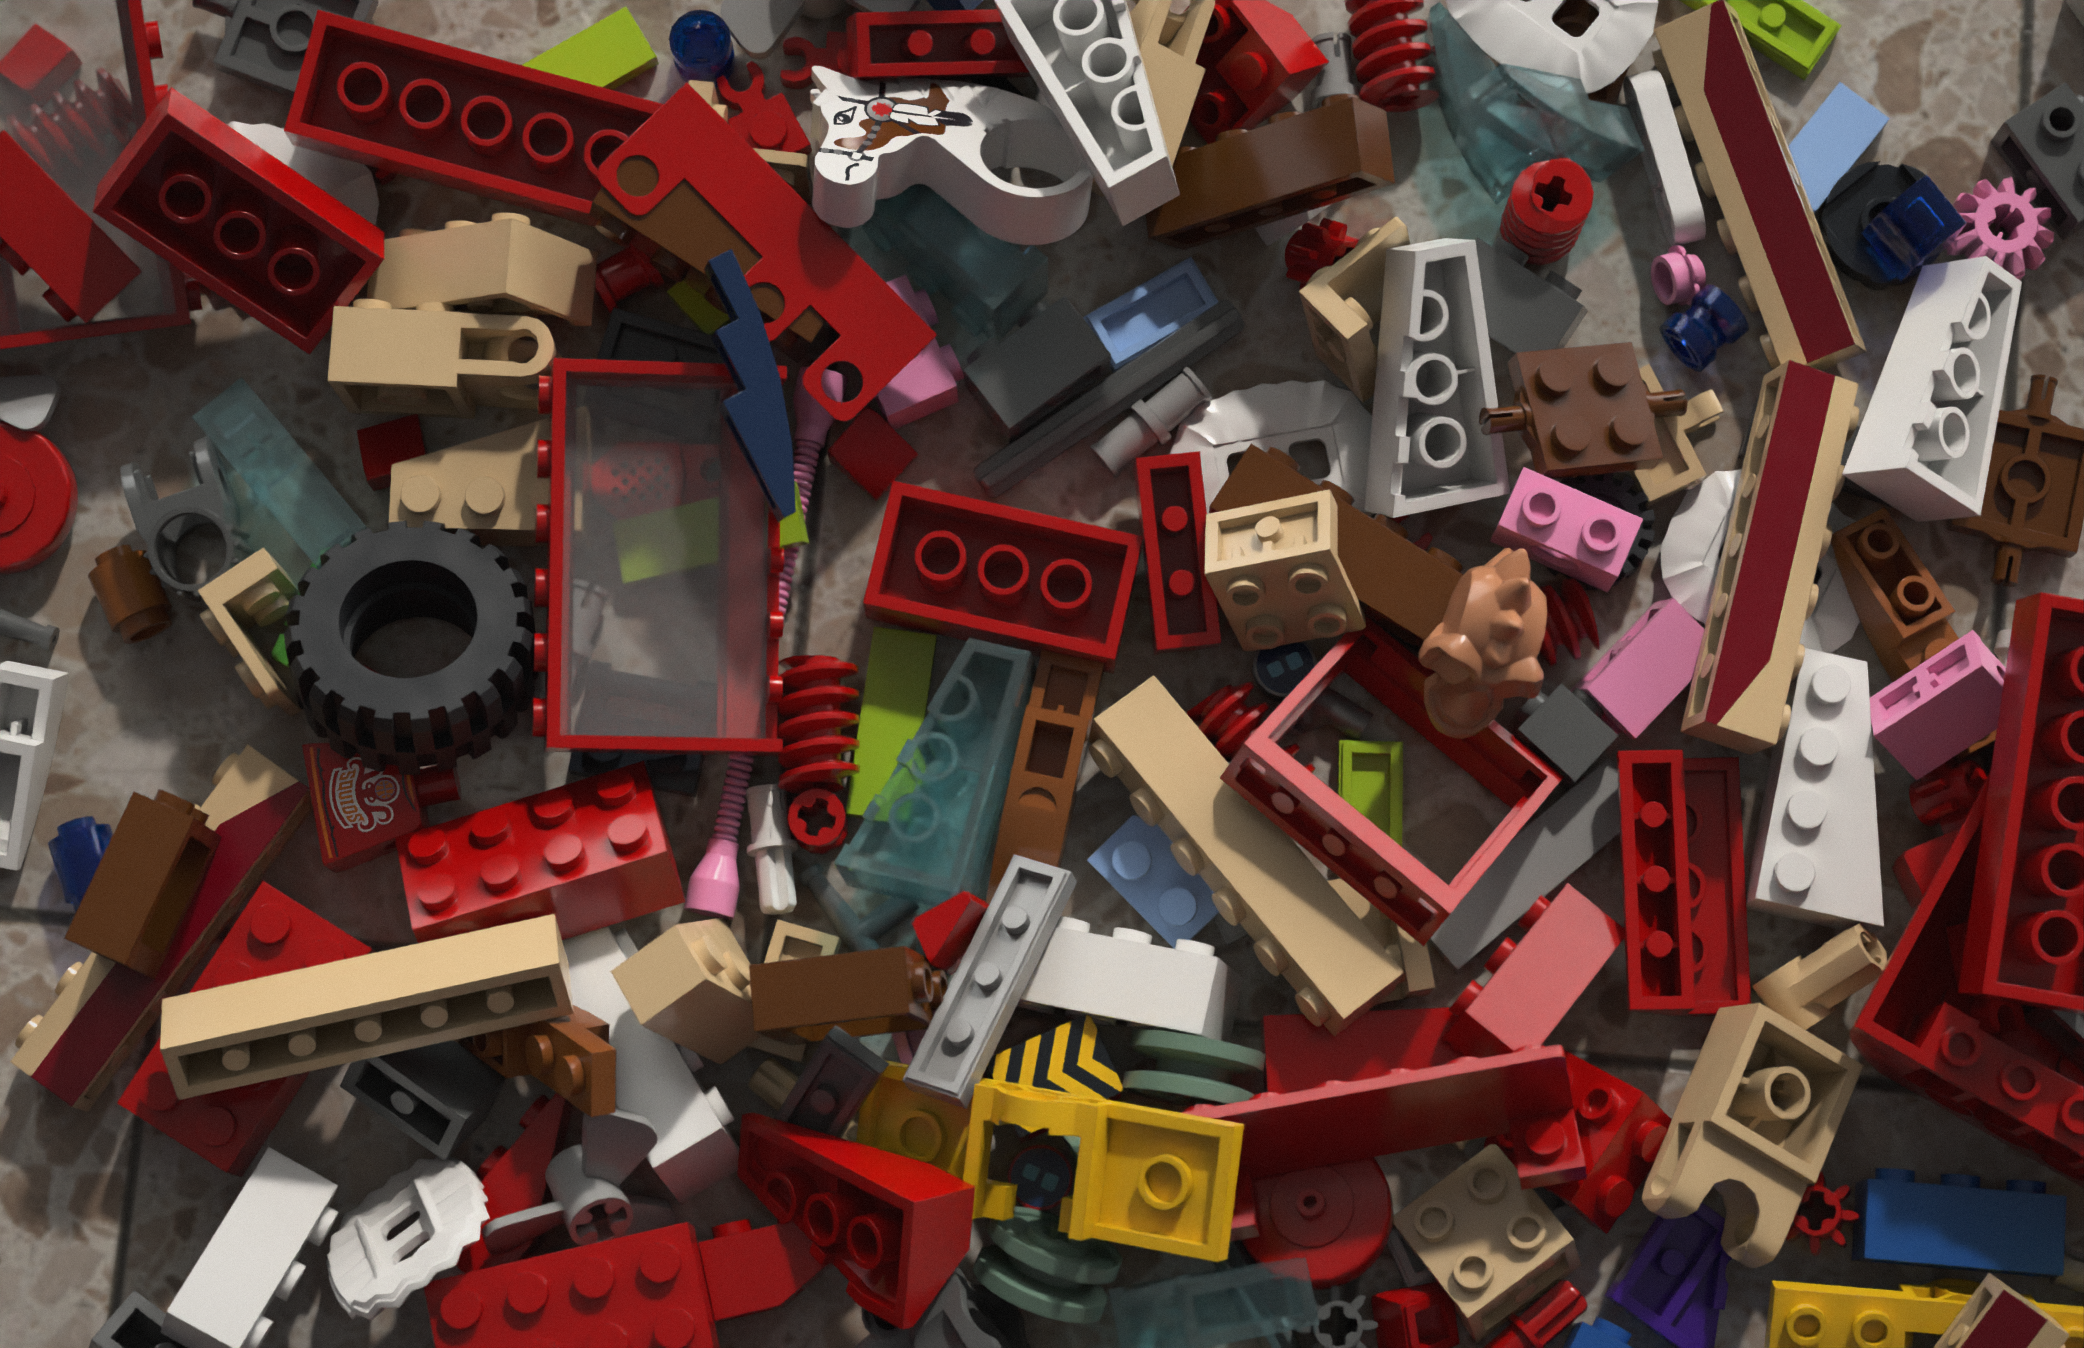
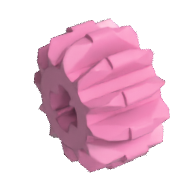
M2012 177L2004 178L1997 190L1987 179L1981 180L1973 188V195L1961 193L1953 203L1957 214L1950 215L1946 219L1944 227L1946 232L1954 235L1956 238L1951 240L1946 247L1947 255L1958 256L1965 254L1968 259L1987 256L2014 277L2021 280L2025 275V268L2037 270L2045 261L2041 249L2048 248L2054 241L2055 233L2042 226L2052 216L2051 208L2032 207L2031 203L2037 195L2036 188H2028L2021 196L2015 194V184ZM1991 223H1995V231H1998L2002 226L2009 234V237L2006 240H2002V232L1994 236L1989 230V226Z

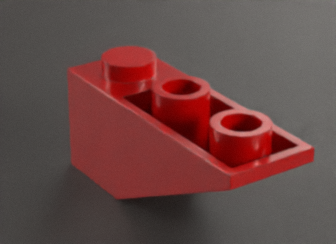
M558 1093L551 1099L545 1094L541 1095L520 1119L519 1125L525 1130L508 1150L502 1145L498 1146L477 1170V1177L482 1180L481 1183L485 1186L482 1190L488 1198L485 1207L490 1219L480 1227V1240L461 1251L455 1266L462 1272L468 1273L528 1259L541 1246L543 1234L507 1252L490 1254L484 1244L481 1231L486 1224L496 1218L551 1203L552 1193L546 1182L545 1173L551 1160L563 1151L573 1107L572 1103Z
M750 1219L733 1221L712 1227L713 1239L698 1242L714 1319L718 1322L784 1308L833 1266L832 1263L821 1266L809 1253L812 1241L793 1221L782 1224L777 1219V1224L754 1230L751 1228Z

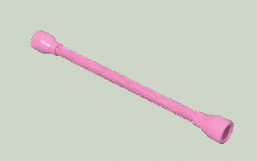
M809 367L799 368L793 396L797 423L794 442H796L797 447L794 451L796 456L793 457V463H795L793 464L794 481L798 483L803 514L807 513V507L805 506L809 505L808 498L811 496L809 491L812 490L811 483L814 482L812 475L816 473L814 468L817 467L816 460L819 458L817 452L824 448L827 432L836 420L804 388L803 374ZM825 369L821 379L825 394L834 401L843 402L848 378L838 372ZM799 546L784 550V570L779 579V611H783V615L786 614V609L783 607H786L788 604L786 599L789 598L788 591L791 590L789 584L793 581L790 576L794 575L792 568L796 567L794 560H797L798 556L796 553L799 552ZM729 755L731 762H728L727 767L730 769L726 770V776L728 777L724 779V783L727 785L722 787V791L725 793L721 794L723 801L719 802L721 809L717 811V815L720 817H717L715 820L718 824L714 826L716 833L712 835V838H708L705 855L690 876L684 910L715 918L734 919L740 891L736 863L739 844H737L735 836L739 835V831L736 828H739L741 825L738 820L742 819L740 812L744 811L742 804L746 802L743 796H746L745 788L749 787L747 780L751 778L749 772H752V766L750 765L754 763L752 755Z

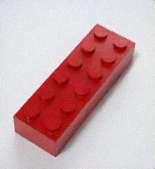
M317 10L284 132L294 146L595 227L598 220L589 215L593 200L602 188V184L598 179L599 166L663 104Z
M2039 592L2017 599L2015 603L1958 993L2084 1015V599Z

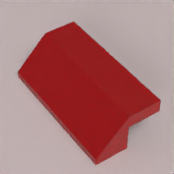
M1683 750L1618 751L1616 754L1628 1011L1673 1016H1716L1719 1008L1751 1004L1739 757L1684 758Z

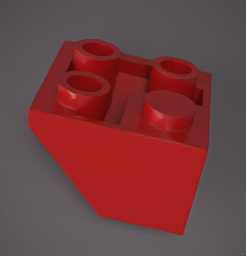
M1215 0V6L1195 62L1205 68V72L1189 120L1208 144L1216 142L1215 137L1224 131L1234 129L1252 130L1292 102L1329 61L1293 15L1266 0Z

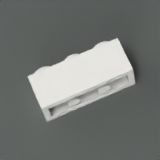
M268 1147L167 1310L160 1333L188 1348H259L273 1324V1321L264 1317L275 1296L284 1301L289 1299L306 1269L305 1265L297 1261L308 1242L320 1247L339 1214L338 1211L330 1207L338 1185Z

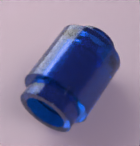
M93 816L73 819L57 827L59 836L48 842V848L65 903L73 904L75 913L113 836L111 825L96 824L95 817Z

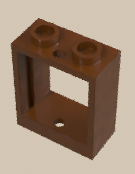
M158 789L154 799L133 792L64 939L115 963L156 979L222 836L205 825L209 815L194 808L195 805L161 789Z
M906 946L749 965L754 1032L791 1046L822 1042L826 1034L835 1025L853 1038L926 1030L939 1005L942 1004L943 997L948 989L945 972L937 970L936 967L929 963L927 957Z

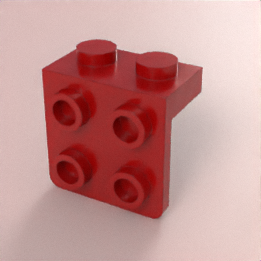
M1564 1050L1587 1179L1543 1186L1542 1188L1558 1196L1588 1224L1608 1234L1618 1217L1628 1209L1634 1193L1652 1168L1672 1119L1643 1091ZM1511 1133L1487 1137L1484 1142V1149L1490 1144L1497 1145L1517 1169Z

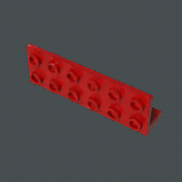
M1539 1044L1525 1045L1508 1054L1480 1059L1464 1056L1453 1059L1446 1065L1414 1071L1406 1068L1392 1069L1383 1073L1380 1077L1352 1082L1331 1080L1318 1084L1314 1089L1286 1094L1264 1092L1252 1096L1247 1101L1219 1106L1197 1104L1180 1112L1244 1124L1229 1242L1259 1237L1251 1182L1253 1178L1511 1133L1521 1190L1587 1179L1573 1108L1566 1058L1562 1045L1547 1047Z

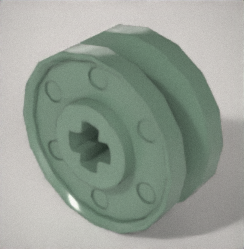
M1132 1029L1129 1048L1146 1057L1155 1059L1156 1063L1154 1070L1125 1071L1122 1090L1133 1095L1184 1107L1197 1104L1219 1106L1247 1101L1255 1094L1231 1085L1232 1074L1262 1073L1266 1054L1241 1045L1200 1036L1161 1030Z
M1015 1206L1014 1218L1003 1221L991 1219L987 1232L995 1244L981 1248L972 1269L981 1284L1011 1304L1043 1317L1067 1323L1082 1324L1100 1320L1108 1300L1107 1294L1100 1285L1115 1281L1123 1261L1116 1247L1106 1240L1096 1238L1083 1241L1068 1238L1069 1233L1058 1231L1060 1216L1032 1208Z

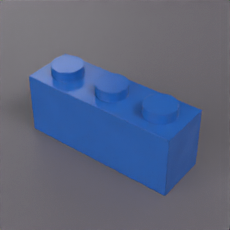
M1875 1168V1179L1868 1178L1855 1182L1854 1212L1859 1214L1860 1222L1853 1223L1851 1261L2041 1278L2063 1276L2067 1196L2046 1194V1183L2040 1181L2006 1180V1190L1980 1188L1981 1177L1941 1174L1940 1185L1915 1183V1171Z

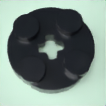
M1880 161L1866 162L1849 170L1836 182L1830 191L1818 220L1819 228L1833 264L1846 276L1861 282L1863 286L1871 290H1884L1889 286L1903 285L1918 278L1922 267L1932 265L1943 250L1946 240V229L1944 226L1948 213L1946 201L1941 191L1922 171L1902 163L1899 167L1890 164L1878 165ZM1876 211L1882 217L1890 212L1894 214L1898 219L1893 227V231L1897 236L1888 238L1884 234L1876 235L1870 228L1873 221L1869 213Z

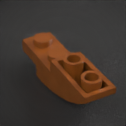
M1885 507L1832 534L1831 545L1850 599L1892 683L1959 639L1948 623V620L1956 611ZM1997 729L1954 756L1958 763L1966 761L1994 746Z
M1041 650L1029 705L1026 704L1001 817L985 901L989 904L1014 854L1058 868L1061 867L1077 798L1076 790L1105 670L1104 663Z
M573 1005L574 1014L454 1040L506 1078L533 1075L590 1117L615 1113L616 1049L609 1044V1024Z

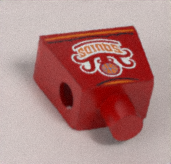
M329 742L302 745L323 865L334 873L348 870L397 851L396 837L430 827L428 806L462 799L456 768L438 772L436 765L421 768L420 775H400L398 766L387 764L385 771L379 772L362 767L361 757L358 753L352 759H345L330 748Z

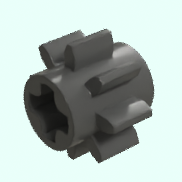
M1335 1285L1328 1291L1329 1303L1321 1306L1315 1299L1306 1297L1303 1300L1305 1307L1313 1315L1309 1323H1301L1294 1326V1331L1300 1334L1310 1333L1314 1342L1310 1348H1366L1359 1341L1362 1331H1370L1377 1328L1378 1322L1372 1320L1362 1321L1361 1315L1357 1310L1361 1308L1366 1299L1363 1294L1354 1298L1350 1303L1340 1301L1339 1288ZM1330 1308L1339 1309L1341 1319L1352 1321L1353 1330L1351 1333L1342 1335L1341 1346L1332 1345L1331 1336L1319 1332L1318 1324L1320 1321L1330 1317Z

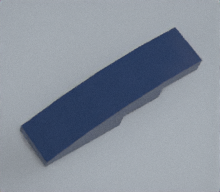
M730 249L708 260L704 268L731 321L730 324L716 330L711 340L739 391L738 394L724 400L718 409L777 522H780L796 512L792 440L781 379L761 313L734 252Z

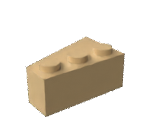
M496 213L492 215L490 222L478 224L469 221H449L445 223V229L437 231L416 228L402 229L399 231V237L384 239V260L369 278L367 299L388 302L392 305L391 309L416 310L418 303L440 302L455 307V312L517 315L537 319V315L553 314L568 320L572 326H591L597 252L530 225L528 217L516 213Z
M586 407L576 409L574 547L589 548L591 466L593 465L595 428ZM550 417L392 464L389 523L407 521L408 527L423 528L424 521L445 523L446 532L455 534L458 528L465 529L480 536V542L483 546L489 544L493 546L547 547V543H535L536 504H548L549 479H538L536 477L537 440H549Z
M724 918L674 925L611 970L614 979L641 1026L720 1065L762 1036V1034L754 1032L749 972V965L751 964Z

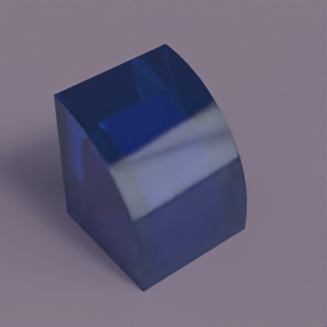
M1926 174L1880 212L1864 229L1862 234L1902 282L1949 247L1967 223Z

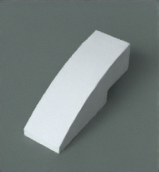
M12 661L0 663V868L15 871L21 869L33 833L54 754L68 682V672Z

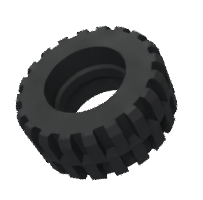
M407 521L387 523L388 530L373 534L371 529L367 528L352 534L351 544L342 548L337 543L320 556L322 565L320 570L313 566L306 570L297 583L299 595H295L290 599L285 615L288 629L284 632L285 650L299 707L305 710L307 723L315 734L322 738L328 737L330 748L345 759H352L358 753L361 757L362 767L379 772L385 771L387 764L398 766L400 775H420V767L437 765L438 772L458 767L457 758L469 754L472 759H477L492 750L490 739L494 735L500 739L506 738L518 725L517 711L522 713L528 709L534 696L533 681L538 678L539 673L533 672L534 633H536L532 601L528 599L527 586L519 571L509 568L508 557L493 545L488 544L484 549H481L480 536L462 528H458L455 534L446 532L445 523L424 521L423 528L408 527ZM431 617L441 619L458 626L472 638L466 650L453 663L437 672L421 677L394 678L384 676L367 669L354 659L360 646L371 634L389 623L405 618Z

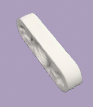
M1657 69L1626 76L1623 83L1625 103L1666 239L1671 246L1703 240L1706 236L1704 212L1663 77Z

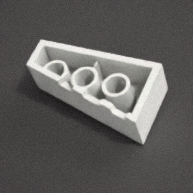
M994 0L1009 40L1122 226L1179 196V189L1126 0Z
M1442 238L1387 249L1364 511L1395 518L1510 494L1502 433L1486 436L1481 431L1485 424L1479 425L1481 409L1486 407L1497 408L1498 400L1475 240Z
M1987 256L1922 267L1843 470V476L1916 522L1981 516L2022 285L2019 279Z
M1805 648L1802 667L1796 678L1790 682L1786 704L1791 708L1790 722L1784 736L1773 746L1746 884V908L1844 931L1861 923L1865 929L1874 933L1884 927L1867 661Z
M1060 916L1016 1006L1046 1014H1054L1055 1008L1065 1009V1015L1076 1019L1083 1015H1089L1092 1017L1095 1025L1104 1027L1116 1026V1021L1121 1020L1127 1022V1028L1182 1032L1230 1043L1243 978L1220 958L1214 957L1215 947L1211 945L1177 939L1175 949L1151 945L1152 935L1121 927L1114 928L1112 937L1089 933V923Z
M607 926L562 940L569 963L573 1005L609 1024V1044L616 1049V1104L619 1109L640 1114L651 1122L657 1134V1144L646 1157L657 1175L680 1204L738 1170L739 1147L726 1126L735 1119L716 1086L706 1091L695 1072L704 1067L699 1055L641 1026L611 973V970L638 952L626 929L623 928L613 933L611 928Z

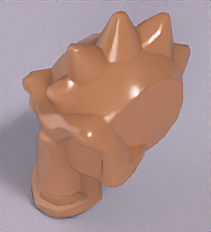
M1505 548L1484 566L1469 569L1457 583L1442 622L1425 639L1419 650V662L1424 667L1435 671L1434 674L1425 679L1424 704L1430 722L1437 731L1449 737L1463 739L1477 735L1488 727L1501 712L1504 706V698L1518 696L1535 698L1540 693L1544 673L1537 660V656L1545 635L1547 601L1544 593L1530 580L1531 566L1527 551L1523 548L1514 552L1510 548Z

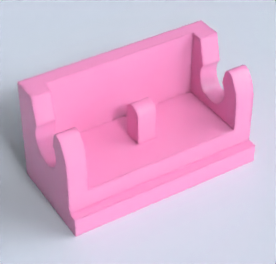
M1674 598L1654 602L1570 691L1573 692L1575 688H1579L1586 692L1602 708L1604 715L1600 719L1617 735L1622 731L1630 739H1636L1693 679L1704 628Z
M1974 630L1970 631L1870 697L1871 724L1874 737L1916 781L1997 729L2006 668L1981 642V638Z

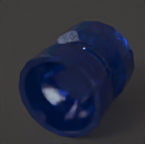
M695 10L689 11L677 19L671 27L669 43L675 68L684 82H689V80L714 82L715 88L718 87L717 78L724 75L728 80L734 71L736 58L730 30L723 18L711 11ZM696 59H707V61L702 62L697 61Z
M1707 284L1692 297L1691 307L1686 312H1675L1659 326L1664 342L1674 355L1693 371L1702 372L1717 358V349L1723 344L1735 343L1749 330V325L1740 308L1725 292L1714 285Z

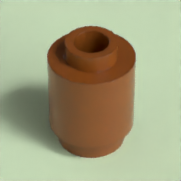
M128 544L111 548L95 558L97 567L90 571L88 578L112 632L120 633L125 644H133L152 638L168 629L172 625L168 614L172 605L165 589L161 587L160 578L149 573L152 566L149 559L144 557L147 551H133L131 545Z

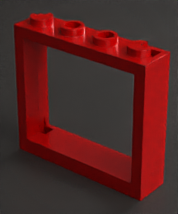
M1366 616L1365 629L1354 632L1347 631L1244 742L1220 779L1424 947L1564 776L1495 720L1477 735L1463 739L1452 738L1437 731L1430 722L1424 704L1425 679L1434 674L1435 671L1424 667L1413 653ZM1343 672L1348 674L1512 808L1449 885L1277 745Z

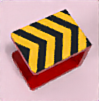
M1083 1015L992 1056L986 1067L990 1078L993 1080L1111 1101L1119 1100L1123 1089L1095 1023L1089 1015ZM1011 1124L1020 1144L1049 1131L1048 1128Z

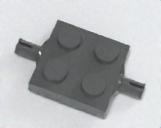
M193 0L192 5L194 8H200L225 18V35L213 61L218 71L293 98L317 10L370 24L379 1Z

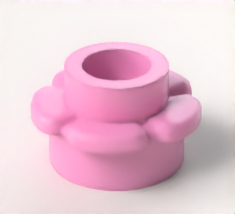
M1674 245L1669 248L1668 254L1655 257L1651 264L1652 285L1662 303L1665 305L1678 303L1683 306L1686 304L1692 305L1697 301L1699 292L1706 283L1705 269L1697 255L1686 254L1683 246Z

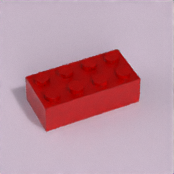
M172 87L97 185L93 207L95 214L309 355L332 327L334 306L347 307L384 260V231Z
M892 481L863 601L866 618L1040 657L1041 650H1047L1104 663V672L1114 674L1142 554L1143 536Z
M644 761L395 838L412 930L418 943L555 914L561 938L565 940L686 902L663 812Z
M262 881L189 993L376 953V951L270 884ZM160 1036L117 1104L224 1172L243 1177L311 1071L178 1100L160 1051Z
M688 1222L433 1280L424 1287L436 1348H720L695 1228Z

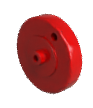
M0 421V575H9L23 572L39 565L59 549L67 538L76 517L78 489L70 463L53 442L37 431H23L4 421Z
M1374 1157L1251 1179L1259 1237L1243 1239L1241 1241L1261 1270L1276 1281L1287 1286L1304 1290H1325L1335 1285H1344L1367 1271L1379 1258L1389 1240L1394 1216L1393 1199L1387 1179Z

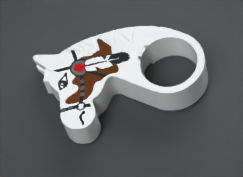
M822 66L812 67L811 77L818 89L810 91V101L813 104L811 138H816L819 141L820 147L815 156L812 206L821 220L844 228L857 227L872 217L876 200L891 198L902 193L912 185L924 184L933 189L981 230L1006 242L1022 245H1041L1056 242L1075 233L1085 222L1089 211L1093 176L1052 109L1030 98L974 83L928 78H883L862 81ZM1000 166L1005 169L1018 167L1033 168L1048 172L1064 181V183L1047 188L1020 187L1001 180L989 170Z

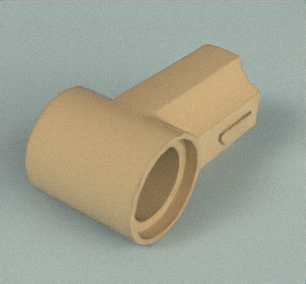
M1861 923L1841 932L1807 957L1803 958L1802 955H1799L1752 985L1764 1006L1806 1030L1836 1011V1004L1878 979L1887 963V952L1875 934L1865 929Z

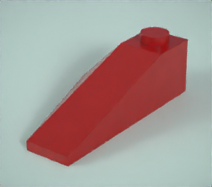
M757 1113L742 1114L737 1176L782 1224L793 1221L812 1241L809 1253L821 1266L832 1263L849 1281L845 1291L860 1307L902 1330L913 1327L970 1250L975 1186L925 1162Z

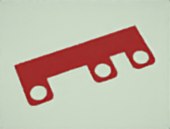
M688 82L599 166V182L628 212L634 215H644L651 211L685 178L762 256L744 277L749 288L756 283L767 282L775 285L783 294L785 300L783 313L777 320L764 324L769 342L776 339L810 305L841 335L804 372L802 379L806 391L836 420L848 421L854 418L937 336L898 294L825 221L819 218L816 212ZM641 155L647 157L656 165L659 180L651 193L644 196H632L623 191L619 186L617 169L621 162L630 156ZM837 361H846L855 365L862 375L863 386L861 392L855 399L848 402L832 400L825 394L822 388L821 379L824 370L830 364Z

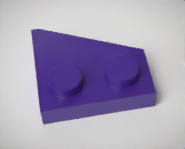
M1703 1202L1697 1211L1687 1217L1664 1219L1658 1215L1604 1296L1675 1348H1714L1719 1311L1725 1310L1728 1291V1283L1725 1276L1726 1266L1732 1259L1721 1245L1725 1218Z

